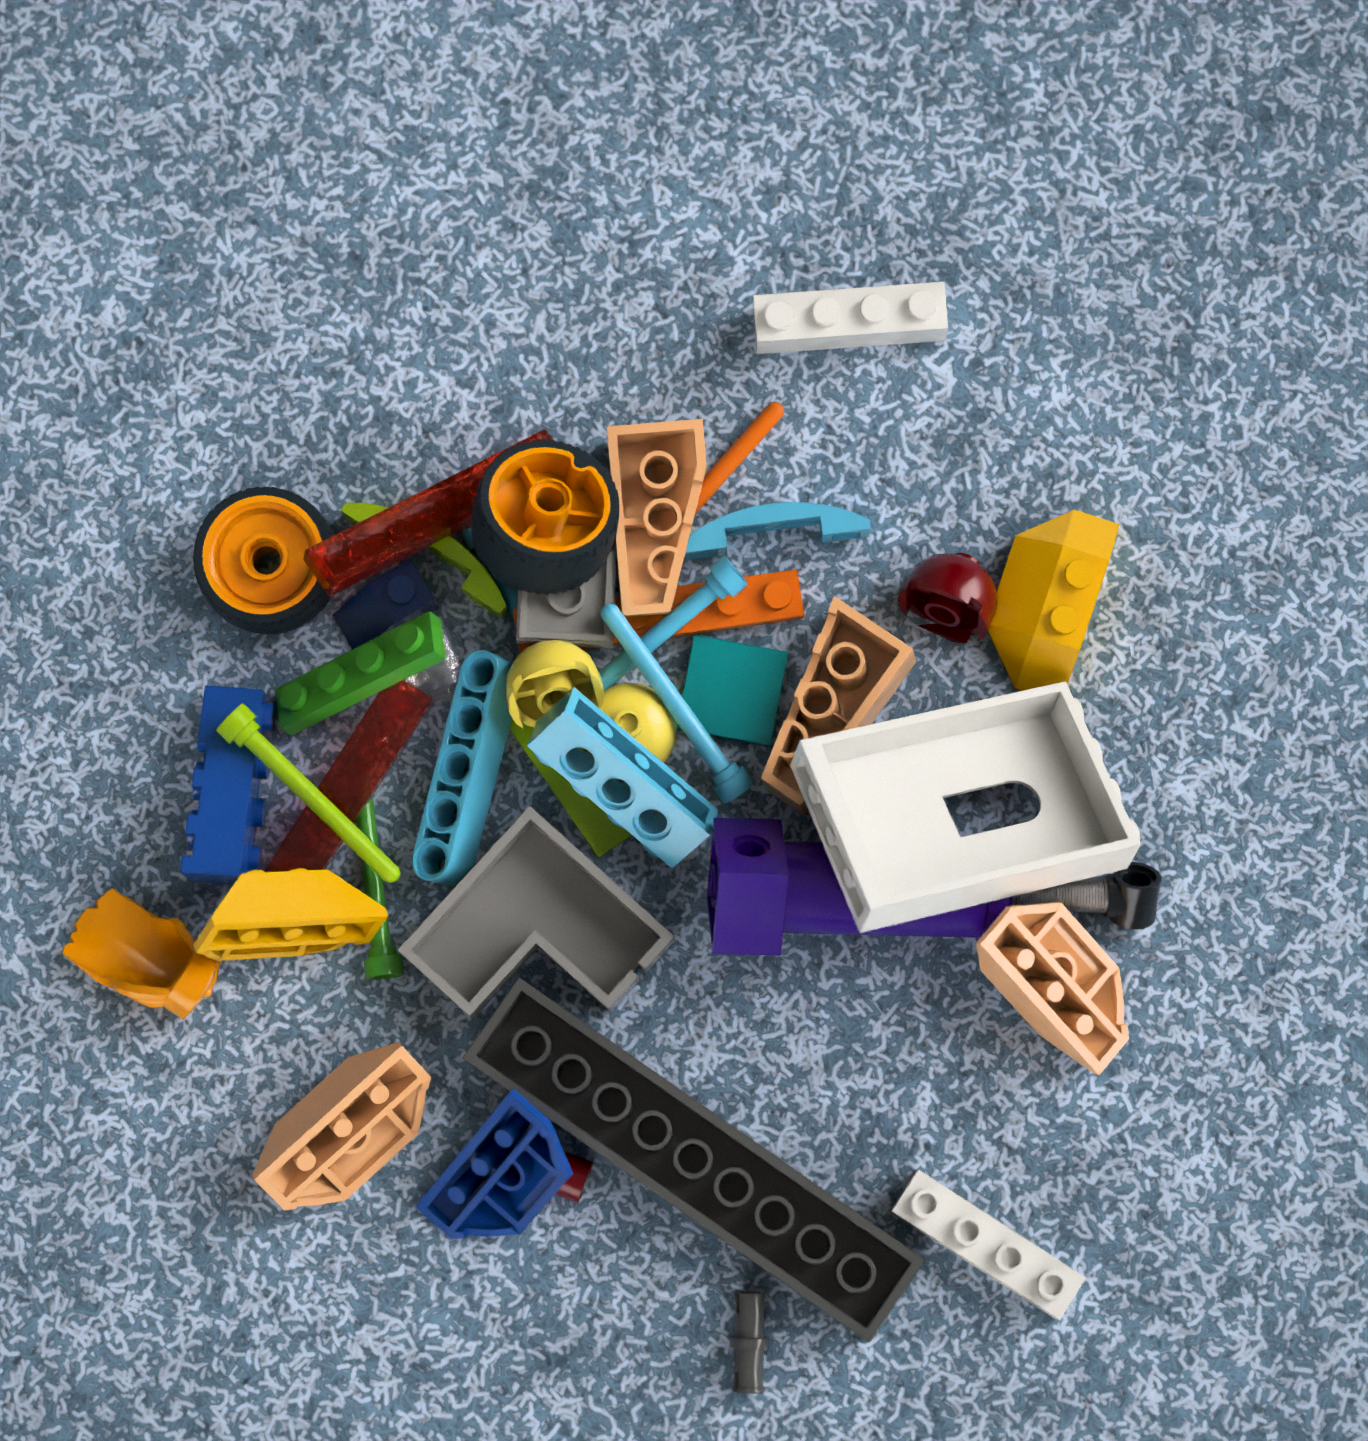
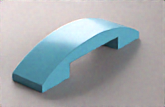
M783 502L753 506L717 518L691 533L684 561L726 556V536L819 525L821 541L826 543L869 537L870 521L868 518L857 513L817 503Z

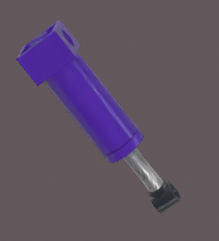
M713 817L706 897L712 954L781 956L783 933L980 938L1006 907L1046 902H1061L1069 912H1103L1104 917H1108L1117 926L1133 930L1145 929L1155 922L1161 875L1152 866L1131 862L1128 869L1116 871L1113 874H1105L1102 878L1091 877L1085 880L1082 879L860 933L822 842H784L781 819Z

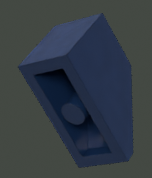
M410 558L369 582L332 616L351 648L355 649L428 611L433 612L439 607Z

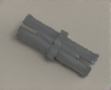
M734 1292L735 1336H730V1347L735 1348L733 1392L764 1393L763 1357L764 1348H768L769 1337L764 1336L765 1292Z

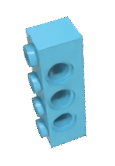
M575 687L536 721L527 747L534 752L536 758L544 765L551 766L568 780L572 788L579 795L588 797L606 812L612 823L618 827L625 828L642 843L645 850L653 857L660 858L668 866L674 868L711 835L713 817L716 818L718 809ZM577 747L584 748L588 750L590 753L583 752L579 750ZM613 778L621 779L626 783H620ZM650 809L658 810V811H660L662 814L655 813V812L651 811Z

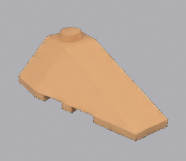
M703 419L607 426L610 475L616 485L619 497L616 548L622 614L624 617L671 613L707 468Z

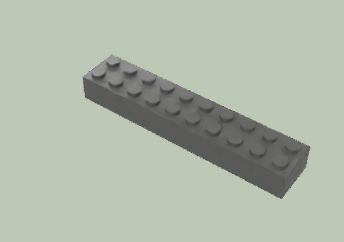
M520 977L463 1057L465 1061L509 1092L514 1088L549 1120L867 1342H870L925 1261V1259Z

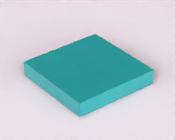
M694 635L682 697L710 736L771 747L788 652ZM677 723V730L683 731Z

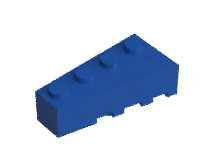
M205 685L197 741L198 752L204 753V761L196 762L192 779L193 799L199 801L198 810H192L191 814H188L185 831L186 836H188L189 848L193 849L192 856H182L180 873L193 882L234 885L241 873L261 870L262 847L254 846L256 827H264L266 818V799L258 798L260 779H268L270 769L245 745L240 748L235 742L229 744L216 729L240 704L244 703L257 716L255 722L261 726L258 731L263 736L265 731L272 732L275 720V704L267 703L268 696L262 689Z

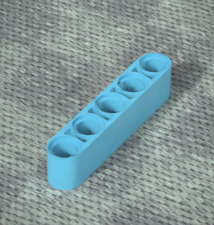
M476 650L470 653L462 663L412 855L413 870L419 878L447 887H455L475 865L512 721L506 701V675L513 661L486 650ZM494 669V675L488 683V676ZM482 715L481 724L476 729V723L479 717ZM470 762L469 771L464 776L465 767ZM458 809L456 820L452 823L453 814ZM445 856L444 867L440 870L442 858Z

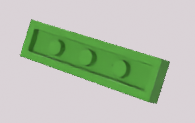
M428 611L276 688L279 728L292 736L445 660L441 619Z

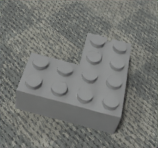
M529 806L397 951L474 1020L538 948L611 1013L639 982V977L634 973L639 967L647 973L675 942V937Z

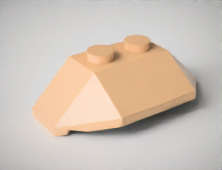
M1061 902L1008 906L976 942L980 971L1042 1038L1093 1074L1100 1075L1129 1040L1128 1028L1124 1024V999L1120 970Z
M399 1042L348 1057L275 1123L252 1173L253 1179L284 1211L297 1209V1206H316L346 1201L418 1135L425 1106L426 1089H429L431 1076Z

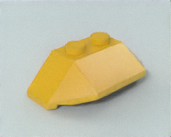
M1072 510L1015 535L996 592L998 602L996 611L987 630L1015 689L1024 691L1065 681L1068 685L1106 573L1119 524Z
M296 868L285 872L252 870L241 873L193 946L196 953L204 954L215 961L305 956L336 950L349 943H353L356 946L370 943L389 915L384 906L330 870H307L305 868Z

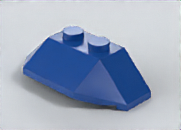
M513 1088L415 1207L451 1239H463L468 1235L482 1237L518 1235L527 1228L573 1172L551 1121Z

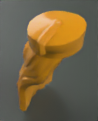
M114 888L108 889L96 900L95 907H88L74 925L75 931L70 935V943L63 947V955L98 983L112 988L122 996H127L149 1008H160L163 1006L182 1020L196 1008L204 997L212 995V988L217 981L221 961L210 959L204 954L196 953L193 946L195 939L188 932L182 921L177 918L156 916L148 912L138 902L121 894Z

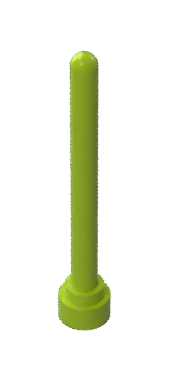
M244 703L240 704L219 725L216 731L229 744L235 742L240 748L245 745L384 881L393 883L399 879V867L258 731L261 726L255 722L257 716Z

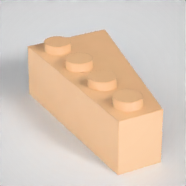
M835 596L829 607L828 616L821 634H818L812 649V656L804 676L800 679L788 716L783 721L761 776L766 791L804 817L809 810L790 767L799 741L871 725L916 664L913 648Z

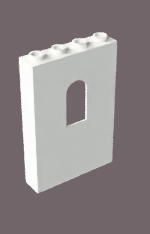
M1066 681L803 739L799 741L790 764L860 933L1128 869L1141 845L1139 829L1133 820H1129L1121 802L1120 788L1117 782L1110 778L1102 761L1103 756L1100 744L1095 738L1091 737L1084 722L1082 705L1077 698H1073ZM1007 783L1022 784L1031 789L1037 796L1040 810L1033 820L964 837L959 836L943 799Z

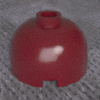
M966 553L934 554L915 565L910 572L897 599L900 610L905 616L910 609L914 614L936 623L917 626L955 643H967L970 636L977 635V641L982 640L991 624L998 603L993 580L985 569L980 566L979 561Z

